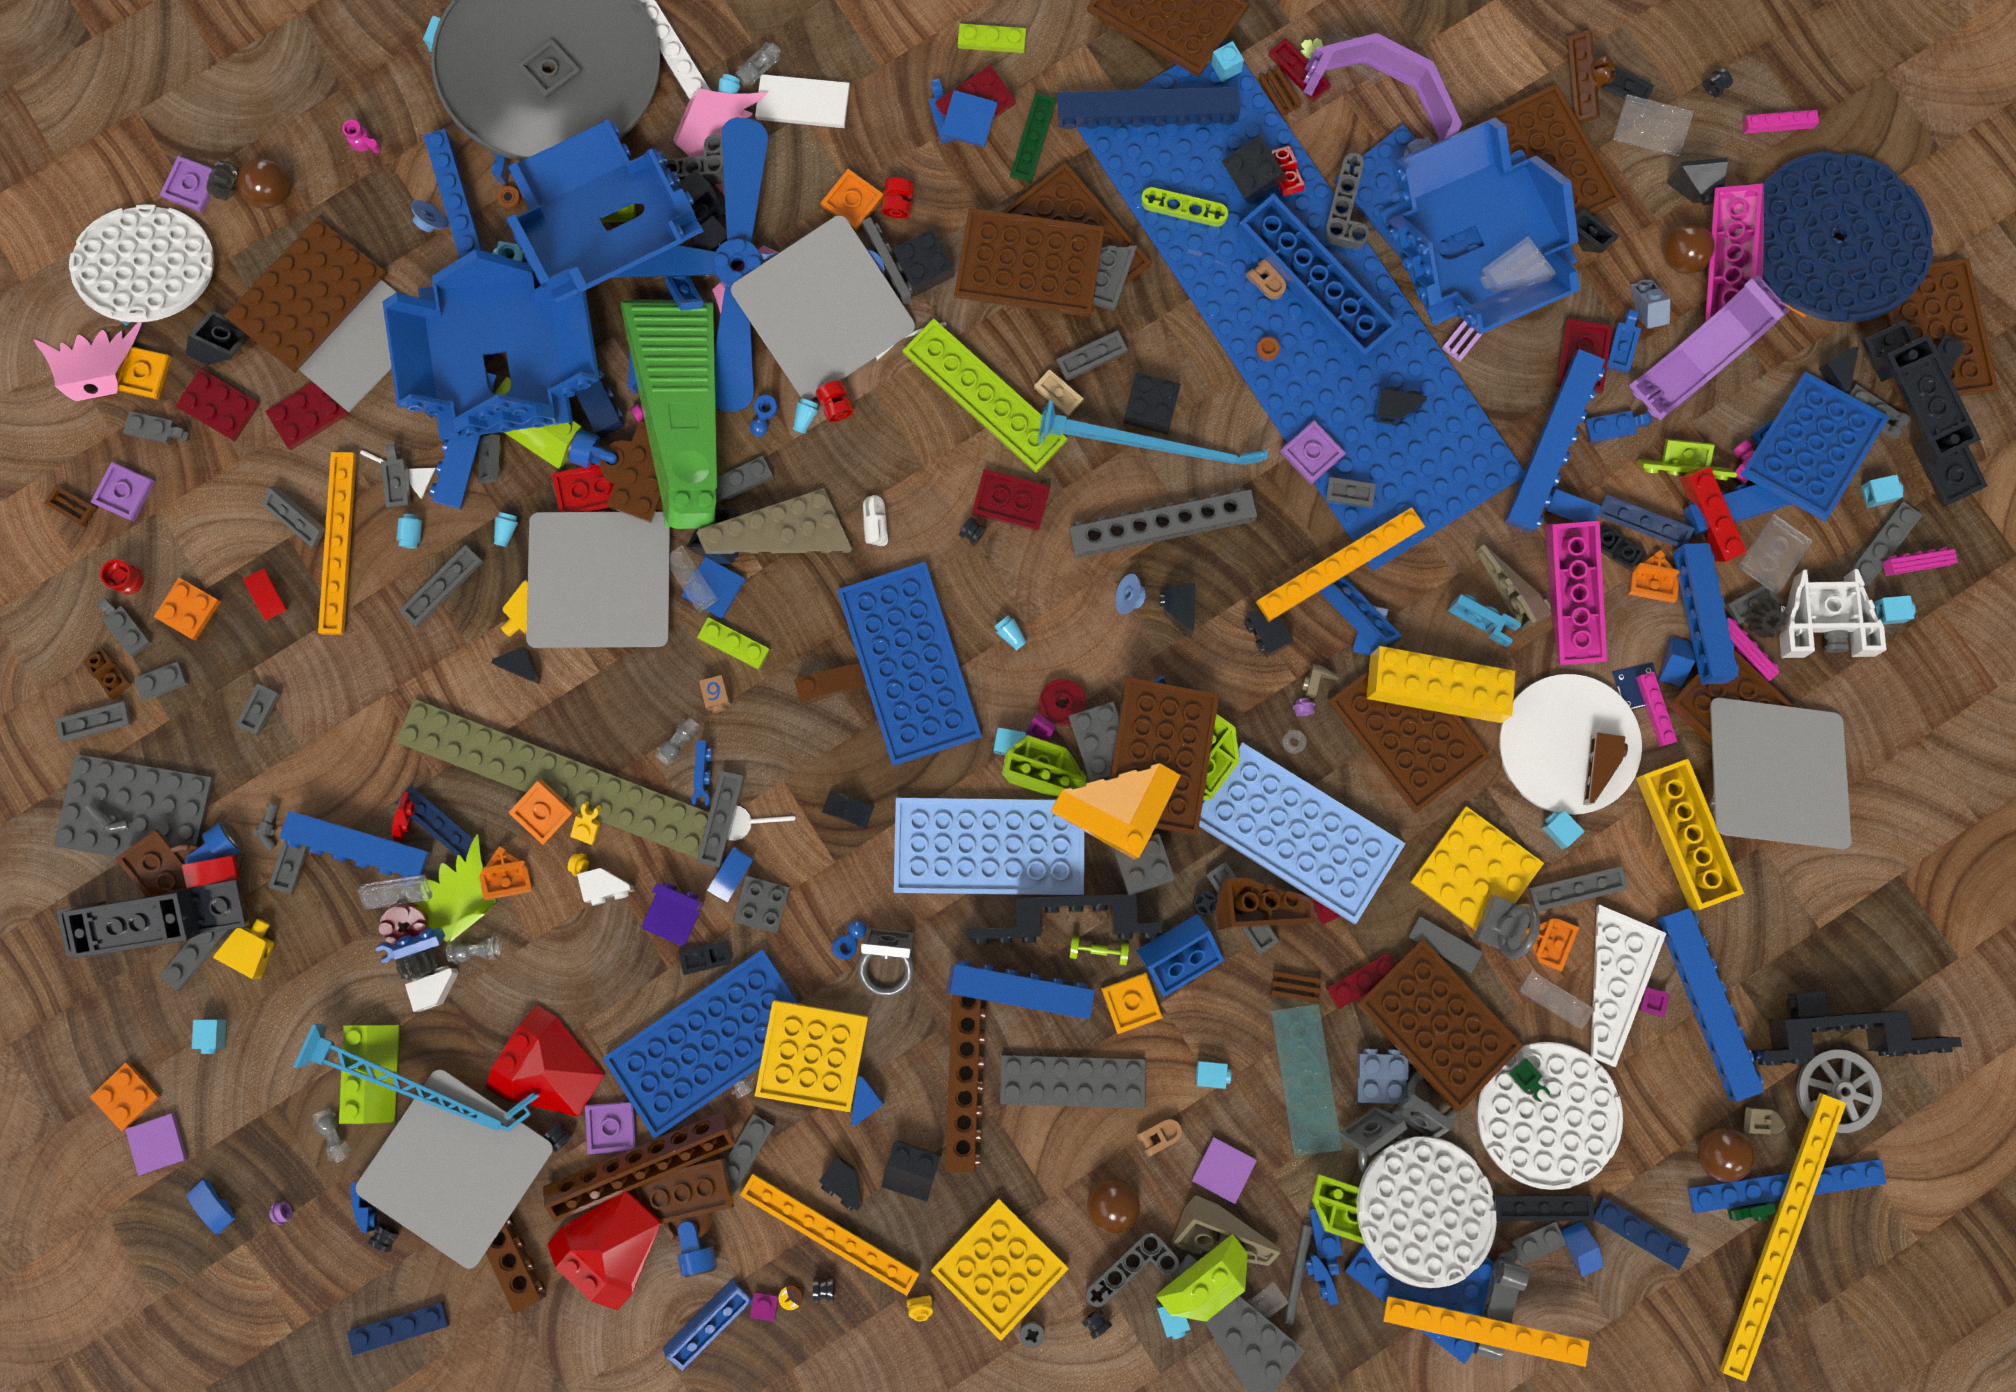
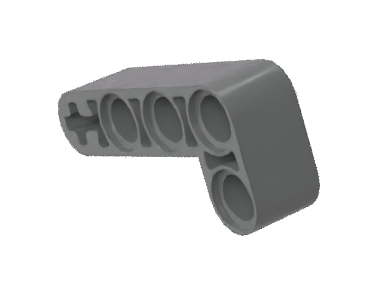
M711 134L705 139L704 156L668 159V164L665 165L671 172H676L680 181L696 169L710 185L724 183L722 137L718 134Z
M1350 153L1344 158L1325 230V239L1328 243L1354 250H1360L1366 246L1370 233L1369 228L1365 224L1350 220L1364 166L1363 157L1358 153ZM1351 164L1355 165L1353 175L1348 174ZM1350 185L1353 190L1346 192L1342 189V186ZM1343 206L1347 209V212L1339 213L1336 207ZM1339 228L1342 233L1334 235L1330 229ZM1354 233H1360L1363 235L1364 239L1356 240L1353 238L1352 235Z
M1146 1231L1142 1233L1086 1287L1085 1293L1088 1303L1094 1307L1103 1306L1150 1261L1163 1274H1173L1179 1265L1175 1253L1155 1232ZM1153 1237L1157 1240L1156 1247L1150 1250L1144 1247L1145 1239ZM1136 1254L1139 1257L1138 1264L1135 1266L1127 1265V1256ZM1164 1256H1171L1174 1261L1171 1267L1164 1268L1161 1266L1160 1261ZM1112 1271H1118L1121 1274V1280L1117 1283H1111L1108 1280V1275ZM1104 1280L1106 1286L1111 1290L1107 1291L1105 1287L1101 1291L1102 1298L1098 1299L1095 1297L1092 1299V1290L1099 1291L1103 1287L1101 1281Z
M1497 1259L1493 1266L1481 1316L1511 1323L1519 1290L1524 1291L1527 1286L1529 1269L1519 1264ZM1477 1342L1474 1345L1475 1354L1497 1361L1502 1359L1505 1351L1504 1348Z

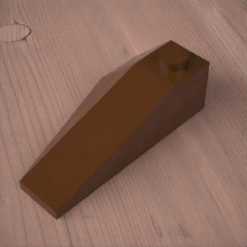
M1251 878L1224 879L1216 903L1218 930L1316 922L1313 898L1291 891H1284L1275 888L1273 885L1262 884Z

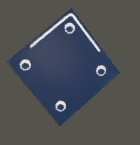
M1653 662L1612 671L1618 694L1626 701L1631 710L1645 707L1636 677L1654 672L1658 682Z

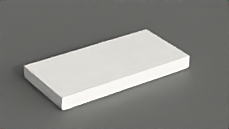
M761 74L758 93L767 92V94L757 102L756 120L845 128L850 84Z

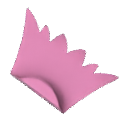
M699 88L688 102L675 133L674 143L689 157L704 156L705 139L711 134H718L722 137L724 124L732 118H748L752 116L751 112L744 109L761 100L767 92L732 94ZM724 183L715 184L725 195Z
M137 322L123 339L122 331H120L111 342H109L104 330L98 333L92 345L83 336L77 335L73 350L64 343H60V351L43 342L35 339L34 341L51 368L55 387L74 401H80L117 393L118 384L115 374L132 347L142 322ZM86 384H93L97 386L98 390L87 393L83 387Z

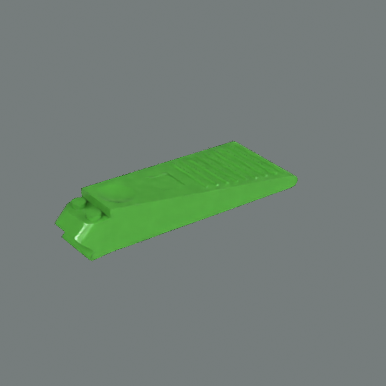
M628 299V301H621L623 321L662 500L665 527L676 529L705 528L714 525L717 467L713 302L703 300L701 309L680 311L675 300Z

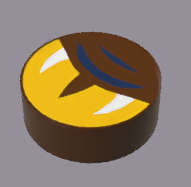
M796 1285L785 1286L778 1296L780 1306L788 1311L796 1310L803 1302L802 1290Z

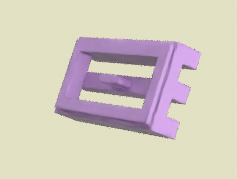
M1465 321L1462 322L1442 347L1445 352L1459 362L1482 336V334L1477 333L1459 355L1456 352L1474 331L1473 328H1469L1456 346L1451 349L1449 346L1467 325Z

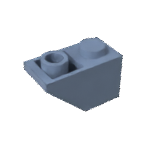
M1641 280L1639 283L1630 284L1636 311H1639L1638 319L1648 329L1670 324V298L1653 280Z

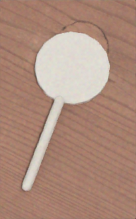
M737 806L728 840H739L745 837L751 829V824L793 821L796 817L784 816L751 819L746 809Z

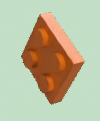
M847 169L821 201V206L834 216L845 217L853 230L857 232L862 226V220L867 219L883 200L884 194Z
M178 578L154 617L196 641L221 601L187 581Z
M540 778L509 811V814L544 845L575 810Z
M125 1062L90 1096L121 1131H126L125 1129H128L161 1097L130 1062Z

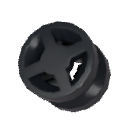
M1720 67L1714 70L1712 76L1707 77L1703 81L1705 90L1713 97H1719L1724 92V89L1729 88L1733 84L1731 74Z
M970 517L962 527L959 536L970 540V544L975 546L984 535L987 527L983 524L979 525L973 517Z
M1208 891L1197 894L1193 900L1195 912L1203 916L1210 915L1216 910L1217 898L1212 892Z
M558 1122L543 1137L551 1142L553 1151L556 1153L569 1142L573 1134L566 1132L563 1129V1124Z
M377 1223L375 1227L376 1232L374 1236L369 1238L368 1243L378 1250L390 1252L392 1242L398 1238L399 1232L386 1224Z
M814 1277V1303L821 1300L834 1302V1277H828L823 1280L819 1277Z
M1101 1308L1093 1311L1081 1322L1084 1327H1088L1092 1339L1099 1337L1112 1326L1110 1320H1106L1103 1316L1104 1312Z

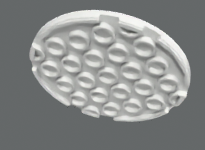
M147 204L136 205L135 208L125 210L120 208L95 220L76 240L77 244L73 253L70 254L69 260L72 283L82 300L98 313L126 322L155 321L184 310L204 292L214 270V253L210 240L195 220L173 208L166 209Z
M1562 674L1550 676L1533 683L1513 700V715L1502 722L1500 726L1499 749L1504 771L1523 797L1544 810L1556 811V813L1565 810L1569 815L1593 812L1608 806L1628 789L1640 765L1642 739L1634 713L1616 691L1606 684L1587 676ZM1598 732L1625 736V743L1628 744L1626 757H1623V761L1596 802L1588 806L1583 805L1591 735Z
M1538 1042L1524 1045L1479 1092L1476 1105V1121L1481 1141L1487 1153L1506 1174L1532 1187L1558 1190L1571 1188L1590 1180L1613 1157L1622 1134L1623 1109L1620 1096H1618L1610 1075L1602 1065L1597 1063L1587 1053L1561 1043ZM1524 1058H1527L1543 1076L1538 1083L1550 1091V1095H1546L1543 1090L1538 1091L1537 1095L1542 1102H1537L1533 1099L1530 1089L1523 1093L1507 1075Z
M1428 1136L1412 1137L1397 1141L1387 1146L1375 1156L1360 1182L1357 1196V1219L1364 1243L1372 1257L1386 1272L1409 1285L1423 1288H1439L1450 1286L1466 1279L1465 1277L1477 1269L1485 1260L1494 1240L1497 1221L1491 1185L1487 1177L1483 1175L1480 1168L1476 1165L1477 1162L1467 1152L1451 1142Z

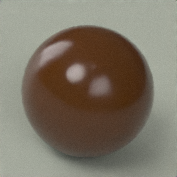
M256 158L246 162L239 170L237 187L240 195L248 204L260 209H270L280 205L287 197L289 179L284 169L278 163L266 158Z
M1686 223L1674 228L1666 237L1663 245V256L1667 265L1681 274L1700 272L1710 264V259L1715 250L1714 237L1706 227L1696 223Z
M1721 1127L1709 1131L1701 1139L1698 1146V1160L1703 1170L1713 1179L1721 1182H1735L1744 1178L1751 1171L1754 1164V1150L1744 1134L1732 1128Z
M1116 1178L1106 1179L1099 1182L1091 1190L1087 1200V1212L1090 1220L1098 1229L1107 1233H1121L1131 1228L1137 1221L1140 1213V1199L1136 1190L1126 1181Z

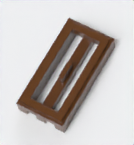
M1279 67L1275 68L1273 72L1270 71L1267 75L1259 77L1258 81L1281 117L1301 106V102ZM1275 77H1277V79L1279 80L1280 84L1282 85L1283 89L1285 90L1293 105H1291L1290 101L1288 100L1287 96L1285 95L1284 91L1282 90L1281 86L1279 85ZM1268 80L1271 81V83H1272V85L1274 86V88H1275L1277 94L1279 95V97L1282 99L1283 103L1285 104L1286 109H1284V108L1282 107V105H1281V103L1279 102L1278 98L1276 97V95L1274 94V92H1273V90L1271 89L1270 85L1268 84V82H1267Z
M58 484L44 503L85 528L88 525L86 523L87 520H91L93 517L91 515L93 511L96 512L98 510L97 507ZM59 491L87 507V510L80 509L57 494ZM56 499L83 516L79 519L52 502Z
M1274 971L1270 995L1319 1003L1322 979ZM1278 977L1315 983V988L1278 982ZM1277 987L1313 992L1314 996L1309 997L1279 992L1276 989Z

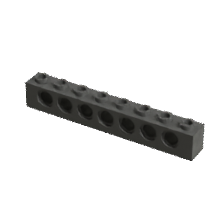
M1238 488L1232 490L1231 494L1227 495L1214 493L1203 500L1196 497L1188 499L1186 503L1179 505L1176 502H1171L1163 505V508L1155 510L1154 507H1147L1141 509L1140 513L1123 512L1118 514L1116 518L1109 519L1108 516L1095 519L1096 522L1086 523V521L1076 522L1073 524V527H1069V535L1074 558L1077 559L1254 522L1257 518L1252 491ZM1228 503L1233 504L1236 511L1232 513L1227 512L1224 509V505ZM1209 508L1212 510L1213 516L1205 517L1202 515L1201 510ZM1187 513L1191 520L1183 522L1179 519L1178 515ZM1161 517L1165 518L1168 521V525L1161 527L1157 525L1156 520ZM1141 522L1145 525L1146 529L1139 532L1134 529L1133 525ZM1114 527H1119L1123 530V534L1114 536L1110 530ZM1090 532H1097L1101 538L1097 541H1092L1088 538V534Z

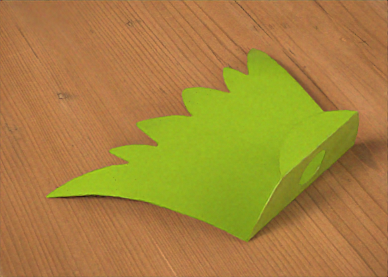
M478 834L471 843L466 862L458 855L456 860L457 872L448 865L441 863L439 869L440 884L432 880L422 879L421 888L425 898L418 895L408 896L412 903L417 904L427 913L429 928L434 930L442 927L445 933L443 940L448 943L485 915L497 903L496 899L483 901L479 881L483 865Z

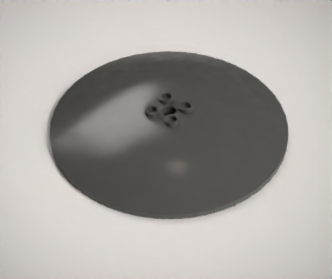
M452 0L444 11L434 34L431 66L435 88L441 103L454 123L469 138L482 147L503 157L522 161L592 128L606 119H609L610 123L614 122L620 132V135L617 137L620 140L638 123L650 105L659 79L660 51L653 23L639 0ZM546 66L555 67L552 73H545L543 71Z

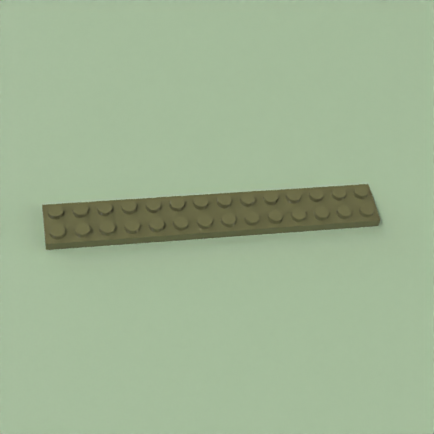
M413 700L397 737V743L526 793L541 778L575 812L581 813V806L586 801H590L588 808L593 812L598 805L601 806V812L595 818L596 820L698 858L710 812L419 700Z

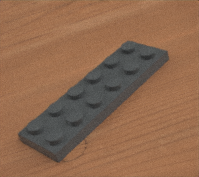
M1001 1055L1000 1104L1145 1108V1059Z

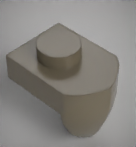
M1313 664L1309 677L1305 676L1302 690H1305L1304 697L1315 698L1320 678L1339 680V677L1329 669Z
M1746 1107L1745 1132L1778 1134L1786 1127L1784 1120L1776 1111L1769 1108Z

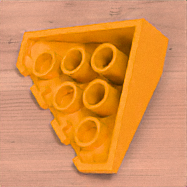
M1159 763L1150 766V769L1140 772L1134 770L1119 774L1118 778L1107 781L1101 779L1086 783L1085 787L1072 790V788L1061 791L1050 812L1130 858L1137 859L1150 839L1181 775Z

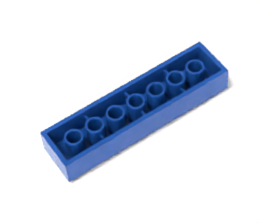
M1274 193L1239 223L1237 233L1261 259H1265L1284 278L1290 290L1360 364L1395 334L1399 325Z

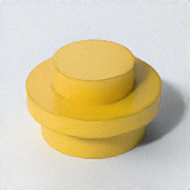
M583 853L573 854L568 862V871L572 872V875L578 877L577 874L586 872L589 867L587 855Z

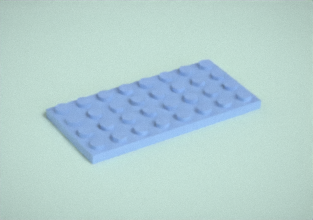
M1242 743L1238 749L1240 762L1212 800H1205L1203 803L1199 827L1351 923L1356 924L1406 843Z
M896 798L894 893L1084 896V831L1050 812L1056 800Z

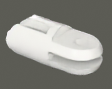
M872 495L863 502L865 542L877 546H885L888 543L885 505L882 498Z

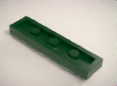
M1035 92L1010 178L1032 184L1057 98Z

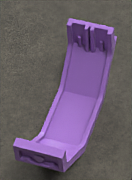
M1378 33L1315 48L1305 67V70L1309 72L1303 81L1307 84L1303 92L1310 96L1313 94L1324 72L1365 63L1412 87L1416 91L1438 136V142L1457 134L1462 125L1434 62Z
M1756 275L1723 308L1644 375L1631 383L1629 386L1632 389L1633 395L1647 406L1652 416L1657 417L1661 421L1785 316L1790 309L1762 278Z

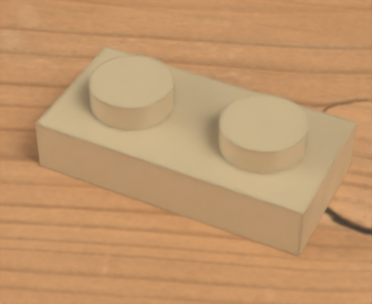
M1050 369L1034 385L1035 390L1048 401H1053V405L1067 417L1084 400Z

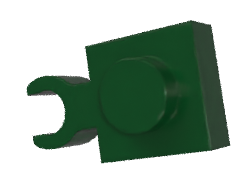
M1527 1058L1521 1060L1507 1073L1523 1093L1530 1089L1535 1101L1542 1102L1537 1095L1539 1090H1543L1546 1095H1550L1548 1088L1538 1083L1543 1076Z
M1770 1202L1727 1210L1729 1219L1733 1221L1753 1218L1754 1221H1764L1769 1219L1768 1215L1777 1214L1775 1205Z

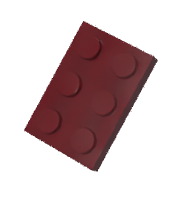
M991 65L954 89L955 91L997 102L998 106L994 119L1016 104V100ZM954 90L935 102L936 108L944 119L946 118Z
M1569 318L1565 320L1556 387L1561 386L1574 353L1580 349L1605 359L1602 366L1605 368V372L1601 380H1597L1594 386L1597 389L1596 393L1601 394L1604 391L1612 334L1611 325Z
M200 368L175 407L235 442L260 404Z
M311 382L265 411L289 450H293L349 415L348 411L314 382Z
M984 469L972 509V515L1039 532L1051 486Z

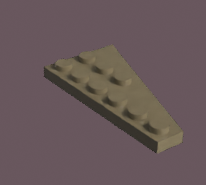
M824 488L697 531L706 554H734L735 552L807 553V551H821V553L842 551V553H850L852 550Z

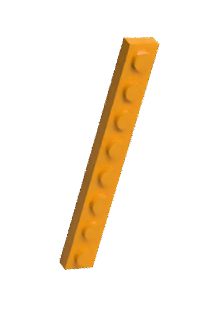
M331 452L318 633L321 635H344L357 459L355 453Z
M1410 508L1257 600L1256 603L1268 622L1422 530L1425 526L1414 509Z
M754 1173L740 1194L741 1197L906 1296L919 1275V1272Z
M1387 1296L1384 1322L1586 1367L1589 1340Z

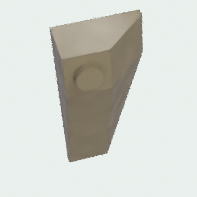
M1482 545L1475 551L1512 616L1521 623V631L1534 626L1552 615L1548 601L1542 598L1533 587L1487 546Z
M1196 1195L1184 1208L1171 1243L1175 1247L1201 1255L1202 1251L1210 1252L1233 1234L1248 1253L1247 1262L1269 1266L1281 1253V1249L1224 1208Z

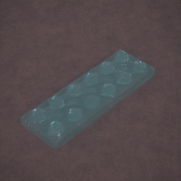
M1319 1004L1270 1011L1293 1156L1342 1150Z

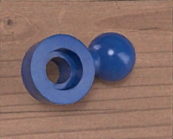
M769 395L758 397L754 403V410L758 417L750 423V431L757 437L764 436L767 433L768 425L766 420L773 418L778 412L777 402ZM765 405H770L769 411H763Z
M852 921L848 926V935L838 936L834 939L831 949L836 958L848 960L856 954L857 944L855 940L863 938L867 930L866 925L862 921ZM841 944L844 945V950H843V951L840 950V945H841Z

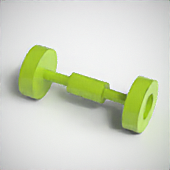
M1072 934L1069 958L1077 959L1078 950L1091 951L1090 954L1107 956V954L1120 955L1119 965H1127L1129 942L1122 941L1121 950L1108 949V946L1094 944L1084 946L1079 945L1080 935Z

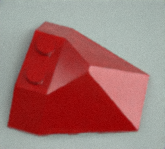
M536 1005L517 1026L492 1066L485 1088L502 1099L515 1103H520L532 1093L539 1094L540 1096L528 1106L579 1117L605 1074L588 1053L582 1049L575 1037L569 1033L562 1024V1021L556 1015Z
M624 1191L562 1226L548 1242L547 1247L555 1268L591 1302L618 1311L635 1291L636 1283L640 1273L643 1271L646 1258L653 1246L662 1222L629 1191Z

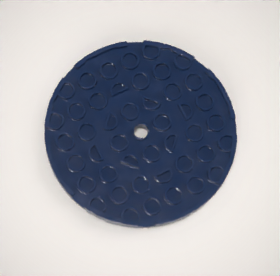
M1832 152L1814 153L1802 156L1783 165L1763 183L1764 250L1762 280L1784 303L1793 309L1826 321H1864L1884 315L1897 308L1914 293L1926 276L1934 249L1932 248L1931 237L1933 228L1929 214L1912 186H1907L1897 177V173L1886 165L1853 153H1848V155L1832 154ZM1834 233H1841L1844 236V241L1833 238Z

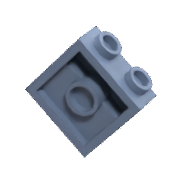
M1363 1049V1053H1357V1102L1399 1104L1407 1098L1408 1060L1399 1050H1388V1054H1378V1049Z

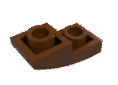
M103 647L98 648L83 660L91 676L99 681L108 697L115 699L132 685L121 668Z

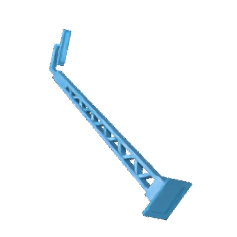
M1051 400L1048 401L1042 411L1037 444H1041L1049 434L1059 436L1067 434L1243 465L1262 462L1268 456V450L1242 453L1240 457H1237V455L1069 420L1066 419V416L1055 414L1053 401Z
M324 1023L312 1025L293 1066L294 1068L307 1067L311 1062L319 1065L327 1064L496 1131H499L500 1128L508 1132L529 1117L531 1112L526 1106L540 1096L539 1094L532 1093L507 1112V1120L522 1109L526 1111V1114L509 1127L502 1125L503 1121L334 1045V1041L325 1038L326 1025ZM332 1049L338 1052L341 1064L328 1060ZM345 1055L359 1062L348 1067ZM365 1064L369 1075L354 1069ZM372 1068L386 1073V1075L376 1078ZM392 1077L395 1086L382 1080ZM399 1080L410 1085L402 1088ZM416 1087L419 1095L408 1090ZM423 1091L432 1095L426 1098ZM438 1097L440 1103L435 1102L432 1099ZM445 1101L450 1102L452 1104L447 1106ZM456 1106H458L459 1111H458V1110H455V1109H453V1108L456 1107Z

